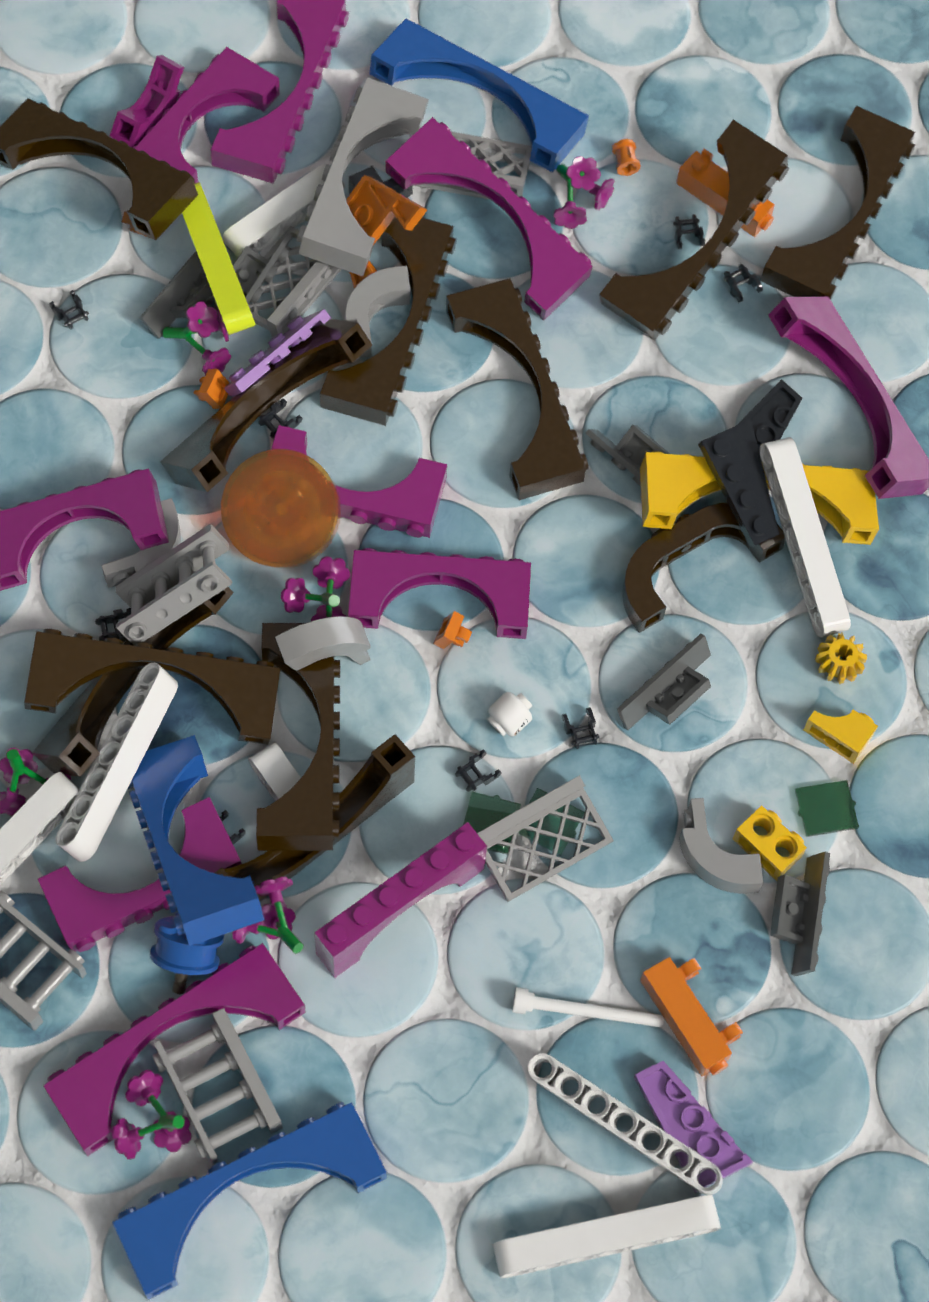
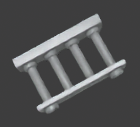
M209 524L116 585V593L131 607V615L117 623L116 628L135 646V643L144 642L230 586L232 580L215 564L216 558L229 551L227 540Z
M1 890L0 914L2 912L15 922V925L0 940V958L25 931L39 943L7 978L3 977L0 980V1002L35 1031L43 1023L38 1013L41 1010L39 1006L72 970L83 979L87 974L82 965L85 961L73 949H70L68 952L65 951L13 907L15 902ZM50 951L62 963L30 998L26 997L22 1000L15 994L18 990L16 986L44 955Z
M224 1008L213 1013L215 1024L210 1026V1030L165 1052L159 1040L154 1043L157 1053L152 1055L160 1073L165 1070L167 1071L199 1136V1139L194 1142L202 1159L208 1156L212 1165L218 1162L214 1151L215 1148L258 1126L261 1128L267 1126L271 1134L283 1128L282 1122ZM215 1041H218V1043L225 1042L229 1052L225 1053V1058L179 1080L172 1063ZM230 1069L232 1071L239 1070L243 1078L239 1082V1086L193 1109L185 1093L186 1091ZM244 1097L247 1100L250 1098L254 1099L258 1108L253 1110V1115L207 1137L200 1120Z

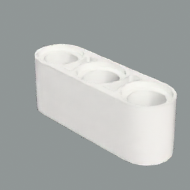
M275 742L248 758L254 772L274 801L281 798L301 779L291 762Z

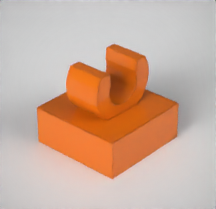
M208 369L205 377H201L199 380L201 383L200 389L195 390L194 394L201 401H206L213 409H221L228 397L224 387L230 382L218 369Z
M453 611L445 617L433 644L444 649L451 643L460 647L463 646L464 642L468 643L472 631L461 626L465 616Z

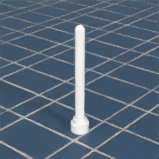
M515 988L512 1013L525 1014L526 1011L532 1012L533 1009L654 1027H661L665 1023L664 1017L660 1014L536 997L534 993L529 992V989Z

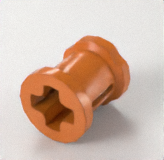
M622 139L612 146V152L616 155L618 162L616 170L622 176L633 175L641 168L640 161L636 159L635 155L636 143L631 139Z

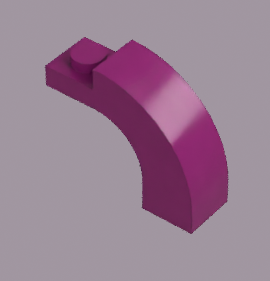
M163 55L156 56L142 95L130 108L117 112L110 137L117 141H124L130 147L138 145L145 137L147 130L152 126L154 127L160 121L165 110L171 108L177 102L181 92L177 87L184 67Z

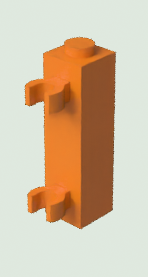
M703 149L701 154L695 151L679 168L676 184L721 215H724L730 188L728 172L712 162L713 154L706 149ZM768 199L765 203L760 202L755 208L756 213L748 225L743 224L741 228L753 237L761 230L766 231L774 220L772 213L775 204Z
M668 957L644 971L640 982L701 1077L709 1072L714 1076L729 1066L727 1061L730 1059L732 1052L728 1045L741 1038L740 1035L743 1034V1031L735 1022L721 1032H718L686 982L699 974V970H701L700 965L693 958L677 968L672 959Z

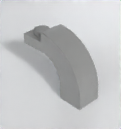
M407 266L390 267L369 275L355 287L349 297L346 306V321L358 322L370 342L369 323L377 312L390 306L410 305V284ZM372 346L360 358L372 357Z
M172 498L161 501L169 543L140 550L129 557L102 565L108 588L120 584L180 544L179 520Z
M330 617L315 620L292 628L275 637L285 664L296 671L318 660L332 656H347L359 665L371 660L367 652L371 646L360 620L352 617Z
M704 798L691 799L688 809H684L685 828H682L679 836L683 856L690 868L706 883L720 890L738 894L759 893L763 885L760 854L735 855L717 847L708 834Z

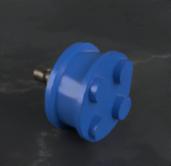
M173 916L159 919L155 923L154 933L157 936V943L151 947L149 956L157 966L175 973L173 993H185L188 975H205L218 969L220 958L216 954L217 947L223 944L224 934L189 946L185 934L178 935Z

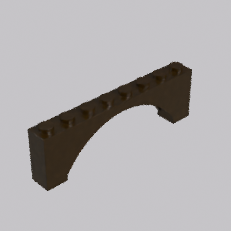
M27 98L0 126V164L12 170L18 165L33 160L58 155L94 157L120 169L132 183V207L127 211L135 231L155 241L198 196L194 185V178L187 171H180L170 166L164 160L159 161L143 150L138 151L124 141H117L109 137L103 131L98 132L82 121L77 122L69 118L63 112L58 113L42 102L38 103Z
M856 105L845 124L840 141L848 145L861 172L864 189L861 208L846 226L823 240L799 247L780 248L776 246L764 266L760 281L793 297H829L831 300L837 288L834 283L837 279H843L849 266L846 264L848 258L854 259L860 247L857 244L859 238H866L871 224L868 223L871 218L876 219L883 204L879 202L882 197L888 198L894 185L891 183L893 177L899 178L905 165L902 163L903 159H909L916 145L912 143L915 131Z
M734 119L717 140V152L724 157L728 169L730 188L725 213L712 237L694 255L666 270L639 276H620L615 273L599 294L602 305L653 340L659 334L664 335L672 324L671 318L676 312L681 313L689 301L688 296L693 290H699L706 277L704 275L710 268L714 269L719 264L723 250L726 246L731 247L739 236V229L743 224L748 225L756 213L755 208L760 202L765 203L772 193L771 187L777 180L779 182L782 181L789 170L788 155Z
M395 217L381 235V246L388 248L401 266H407L413 297L410 314L397 337L378 354L350 368L328 371L320 392L321 408L386 426L389 416H395L398 406V400H395L398 392L403 393L407 380L404 374L406 369L411 370L415 359L414 347L415 345L420 346L424 330L421 329L423 322L428 323L431 316L432 306L429 305L432 299L436 300L440 290L439 278L440 276L445 277L449 261L446 260L448 254H453L457 238L453 237L452 225L422 217L414 229L409 231L404 229Z
M511 278L446 295V312L454 333L465 332L475 335L503 349L522 366L536 390L540 408L539 425L526 451L518 461L511 462L509 477L518 500L584 482L585 472L589 466L585 454H580L577 447L579 440L575 429H570L568 410L565 405L560 404L558 399L560 397L556 381H551L548 360L546 357L542 358L540 354L541 345L538 335L532 334L530 329L532 325L530 315L527 310L523 311L520 290L518 287L514 288Z
M330 319L323 325L320 324L311 329L312 335L296 346L290 347L289 350L291 352L277 363L271 364L269 371L245 391L234 396L160 461L173 481L178 485L204 492L211 490L229 474L226 471V464L232 449L243 433L262 413L307 381L338 366L353 363L372 346L358 322Z
M229 587L225 588L142 643L153 645V649L165 650L201 621L211 615H216L234 592ZM128 639L124 643L125 645L134 646ZM144 667L121 669L94 678L34 749L32 754L53 773L62 772L64 775L81 777L100 754L98 751L99 741L112 712Z
M262 623V661L271 662L274 664V667L280 668V671L292 679L305 693L317 714L321 732L316 754L301 779L281 798L266 808H257V851L333 850V839L339 838V820H333V811H339L340 805L339 792H334V783H340V765H334V757H340V738H334V730H340V712H334V704H340V686H334V678H340V660H335V656L327 657L296 671L285 664L275 638L305 623Z
M44 629L43 632L36 631L24 706L27 710L56 714L57 706L69 694L92 679L112 671L145 667L149 663L155 662L165 671L186 677L211 694L232 719L239 732L238 741L268 745L270 742L280 676V668L274 667V664L271 662L257 661L256 664L244 663V659L234 656H228L224 660L214 658L213 654L207 652H196V655L184 654V650L175 647H167L164 651L153 649L154 646L147 643H135V646L125 645L122 640L115 638H105V641L92 640V636L82 633H76L72 637L62 635L61 631L55 629Z
M396 734L371 752V756L361 770L339 794V811H333V820H339V838L333 839V845L414 783L415 755ZM327 850L267 851L241 865L227 869L221 867L215 874L241 879L250 876L254 887L266 880H275L280 877L291 879ZM257 894L260 902L269 896H259V894Z

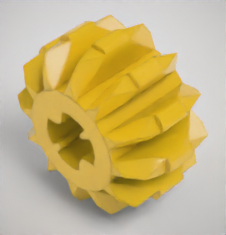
M843 632L838 634L837 639L830 634L825 642L819 644L817 648L819 653L816 654L815 662L821 664L818 668L819 673H828V681L836 677L839 684L844 683L845 678L852 682L856 679L857 674L863 673L865 669L863 663L867 660V654L862 653L863 643L854 644V635L847 640Z

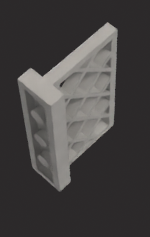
M452 132V135L458 141L462 140L471 147L473 155L478 154L481 159L488 163L494 175L505 179L511 186V190L518 197L523 196L530 165L531 146ZM490 148L495 149L498 153L488 156L483 150ZM514 153L523 154L525 158L515 162L510 155ZM504 159L509 165L499 169L494 162ZM515 171L520 177L505 174ZM413 185L488 199L477 192L454 185Z
M290 226L264 258L271 259L287 233L292 238L297 239L300 230ZM300 246L291 248L288 256L299 254ZM287 256L285 259L286 265L275 267L278 269L275 275L288 272L289 280L273 283L272 279L270 284L260 287L264 290L263 293L271 292L272 300L248 305L255 324L269 330L272 337L280 332L284 335L289 330L287 325L297 316H303L341 269L314 259L309 260V257L306 256V261L290 264L289 257ZM307 268L308 272L304 277L292 279V271ZM291 288V292L287 297L276 299L275 291ZM274 307V312L268 319L259 316L258 310Z
M580 775L477 833L487 845V849L495 844L509 847L505 864L493 861L488 851H486L485 859L488 869L507 902L614 841L583 788L585 784ZM580 797L585 806L583 819L567 815L570 802ZM564 806L562 813L555 811ZM550 814L561 817L557 834L541 830L543 819L546 815ZM589 815L592 818L593 822L588 821ZM566 819L581 823L578 840L562 836ZM538 821L536 828L529 826ZM586 825L597 828L603 840L595 845L583 842ZM525 829L535 832L531 849L515 845L518 831ZM539 834L556 838L552 855L536 851ZM512 835L510 843L502 841ZM560 840L576 844L574 855L571 859L567 860L556 856ZM581 846L588 848L583 852L579 853ZM513 849L530 853L525 870L509 866ZM534 855L550 859L548 870L545 874L540 875L530 872ZM555 861L562 863L557 867L553 868ZM497 867L503 868L502 875ZM508 870L524 874L521 887L512 893L505 882ZM529 876L536 878L527 883Z

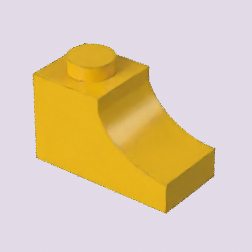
M854 709L850 714L840 717L826 716L814 710L803 730L854 764L872 739L878 725L867 714L858 713Z

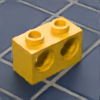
M761 805L736 829L733 840L747 854H760L761 867L778 881L779 876L784 875L802 858L807 847L804 845L800 835L794 831H789L781 824L780 817L774 811L767 810ZM753 827H763L767 831V835H758ZM783 847L787 849L790 856H780L775 848Z

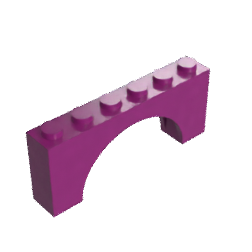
M226 47L220 54L214 56L210 66L204 72H200L190 88L180 94L178 101L171 108L165 110L160 121L154 127H150L141 142L132 148L138 151L143 150L159 161L164 160L170 166L180 171H187L194 178L195 184L198 182L197 170L186 161L181 153L184 137L191 126L205 114L226 106H249L265 112L280 95L279 77Z
M278 425L263 476L271 472H293L302 476V479L307 480L313 486L318 495L315 511H317L318 502V512L320 503V512L327 517L335 518L339 516L350 519L357 524L369 523L377 525L386 531L398 530L406 532L412 537L420 538L424 536L430 538L447 478V464L419 458L413 471L404 480L392 487L367 492L349 490L329 482L312 466L306 453L307 431ZM268 474V475L273 476V477H277V478H287V477L294 476V475H296V474H293V475H290V474H274V475H279V476L290 475V476H286V477H278V476H274V475H271V474ZM276 479V480H287V490H288V487H289V486H288V479ZM275 481V482L283 483L282 492H283V489H284V482H285V490H286V481ZM272 482V483H274V484L281 485V486H277V487H280V491H279V494H280L282 484ZM273 489L275 491L265 498L267 502L272 504L283 502L276 489ZM308 499L307 502H298V503H307V505H306V511H307V506H308L309 499ZM305 506L296 507V508H302V509H298V510H301V511H303V507H304V511H305Z
M149 468L134 470L124 476L106 478L96 484L78 486L72 491L51 494L44 499L34 502H23L16 507L0 510V591L26 584L28 565L39 544L55 530L75 521L98 518L119 523L131 532L140 550L169 543L157 482Z
M371 548L354 550L348 617L360 620L363 628L378 629L384 610L400 594L424 585H447L472 594L487 607L495 622L496 637L526 639L531 562H524L516 558L509 559L508 561L495 560L487 556L478 559L466 558L458 554L450 555L449 557L436 556L429 552H424L420 555L407 554L400 550L378 552Z
M210 797L181 810L186 829L184 845L180 853L183 859L211 873H215L221 867L227 869L242 864ZM67 865L38 878L67 945L70 949L78 950V952L91 949L95 946L96 941L106 936L112 938L124 932L125 927L135 922L136 924L147 922L154 916V913L164 908L165 910H170L165 897L166 894L170 893V890L163 892L159 879L135 891L105 893L91 889L79 882L72 875Z
M467 822L315 931L316 955L332 976L336 978L358 962L370 942L411 906L447 885L457 884L461 887L482 872L485 866L487 845Z

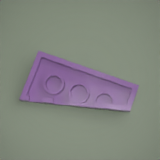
M323 309L304 318L300 315L287 325L289 330L284 335L281 332L268 342L270 347L265 352L260 350L248 360L251 364L246 369L241 367L230 375L229 379L231 382L224 387L226 392L232 397L245 391L270 370L269 363L273 365L291 352L288 346L294 347L301 341L306 340L313 334L310 329L320 324H325L331 319L330 315Z
M664 1061L635 1074L634 1079L660 1128L715 1164L719 1168L723 1179L753 1164L751 1158L741 1151L734 1143L735 1140L716 1123L711 1113L704 1106L700 1105L692 1096L691 1091ZM684 1152L675 1153L681 1168H684L688 1163V1155ZM711 1170L703 1171L698 1178L699 1184L703 1187L714 1184L716 1182V1173Z

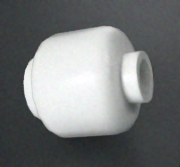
M505 692L489 707L490 717L487 720L501 736L504 737L506 734L511 737L516 736L532 721V714L529 711L532 704L522 693L515 696L511 692Z

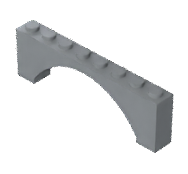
M370 78L366 79L363 88L358 86L353 100L356 106H350L345 121L349 122L348 126L342 125L338 136V141L341 143L339 146L334 145L331 152L330 161H333L332 165L326 164L322 175V181H325L324 185L318 184L313 199L317 201L316 205L310 204L305 218L308 224L307 226L302 225L297 237V241L301 243L300 255L360 276L364 275L375 238L367 235L351 213L343 191V174L351 161L371 145L396 136L414 135L421 126L429 99Z

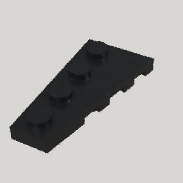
M781 379L737 425L751 419L760 454L761 444L781 439L803 398Z
M751 419L702 440L698 446L750 548L778 536L779 530Z

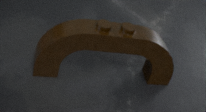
M728 503L710 505L692 515L685 514L675 522L672 529H658L649 540L644 542L635 551L627 566L622 598L628 618L639 633L663 620L666 605L654 590L651 578L661 568L704 543L719 537L736 539L743 543L760 563L783 549L786 541L783 530L777 524L778 536L750 548Z

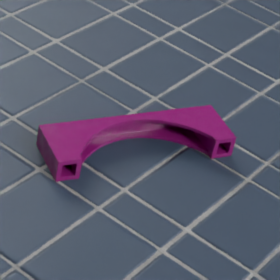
M277 0V19L284 21L290 28L303 53L304 66L300 79L288 98L269 114L240 127L228 130L220 128L210 149L212 166L274 184L278 174L282 175L286 164L287 152L291 153L294 148L296 131L300 132L303 127L305 110H310L313 103L312 94L315 89H319L322 82V71L324 68L327 69L331 61L330 52L333 47L336 48L338 46L341 27L345 28L347 25L349 12L346 11V0Z
M432 117L386 160L385 172L404 190L409 186L420 184L454 185L485 196L508 214L519 229L529 254L531 285L526 291L524 303L541 319L545 320L590 277L593 267L590 259L583 252L578 253L564 234H558L553 230L545 216L541 214L538 216L523 196L518 197L511 190V186L505 179L494 175L486 161L483 159L478 160L464 141H458L452 135L451 130L445 123H439Z
M784 297L768 314L779 335L797 343L831 369L852 393L867 419L873 438L874 460L872 469L865 474V477L878 499L922 495L929 488V459L829 297Z
M263 943L257 947L255 945L249 946L239 954L240 958L230 965L228 963L221 964L216 971L212 972L213 976L203 982L201 980L193 982L185 989L186 993L179 998L174 999L172 997L159 1005L158 1011L147 1017V1015L139 1017L130 1025L131 1029L121 1035L119 1033L113 1034L103 1042L104 1046L94 1053L88 1051L75 1060V1065L66 1071L60 1069L48 1077V1082L43 1087L87 1157L114 1140L111 1134L112 1116L121 1083L139 1053L164 1031L193 1018L213 1015V1013L223 1008L227 1014L244 1015L274 1023L278 1030L306 1013L305 1004Z

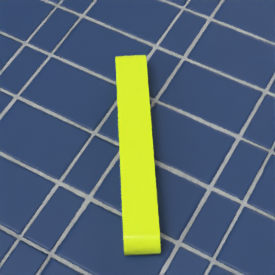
M197 182L194 185L198 196L182 214L229 335L256 326L201 183Z

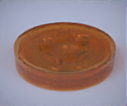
M272 449L251 456L234 470L222 494L221 517L227 536L239 552L263 566L286 569L304 565L317 558L327 549L339 527L341 502L333 479L318 462L294 450Z

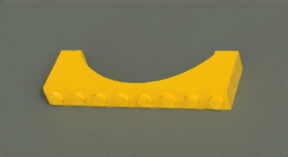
M663 452L645 453L640 467L643 527L672 529L676 517L687 506L705 495L721 490L704 457L692 456L690 454H665ZM802 464L817 513L827 520L842 536V543L871 545L879 530L876 495L865 477V474L870 470ZM765 474L767 486H768V489L770 490V487H769V484H768V481H767V477H766V474Z

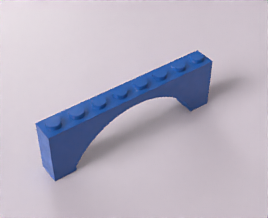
M407 18L371 55L369 74L390 86L395 82L411 79H449L476 86L497 97L517 115L523 124L532 148L530 161L552 173L585 135L589 115Z
M195 735L146 751L128 789L134 788V790L129 791L134 809L141 808V810L136 811L141 829L148 828V830L143 831L148 849L155 848V851L150 852L156 870H163V872L157 873L163 892L170 890V893L165 895L171 913H178V915L173 916L178 935L185 934L189 946L264 921L260 901L250 876L243 879L227 877L198 868L176 853L168 842L170 824L180 802L201 778L208 776Z
M343 1102L338 1103L326 1110L327 1115L317 1120L314 1117L308 1118L297 1125V1130L287 1135L285 1132H280L269 1138L267 1145L256 1149L255 1146L250 1147L238 1154L239 1159L229 1164H226L225 1161L220 1162L208 1169L209 1174L199 1179L195 1176L190 1177L178 1184L179 1189L169 1194H166L164 1191L148 1199L149 1204L138 1210L136 1207H131L117 1215L118 1220L112 1223L147 1299L150 1300L179 1285L175 1278L184 1243L192 1226L215 1197L239 1180L272 1169H308L337 1177L353 1185L357 1193H360L387 1179V1171L353 1103L351 1102L347 1105H344Z

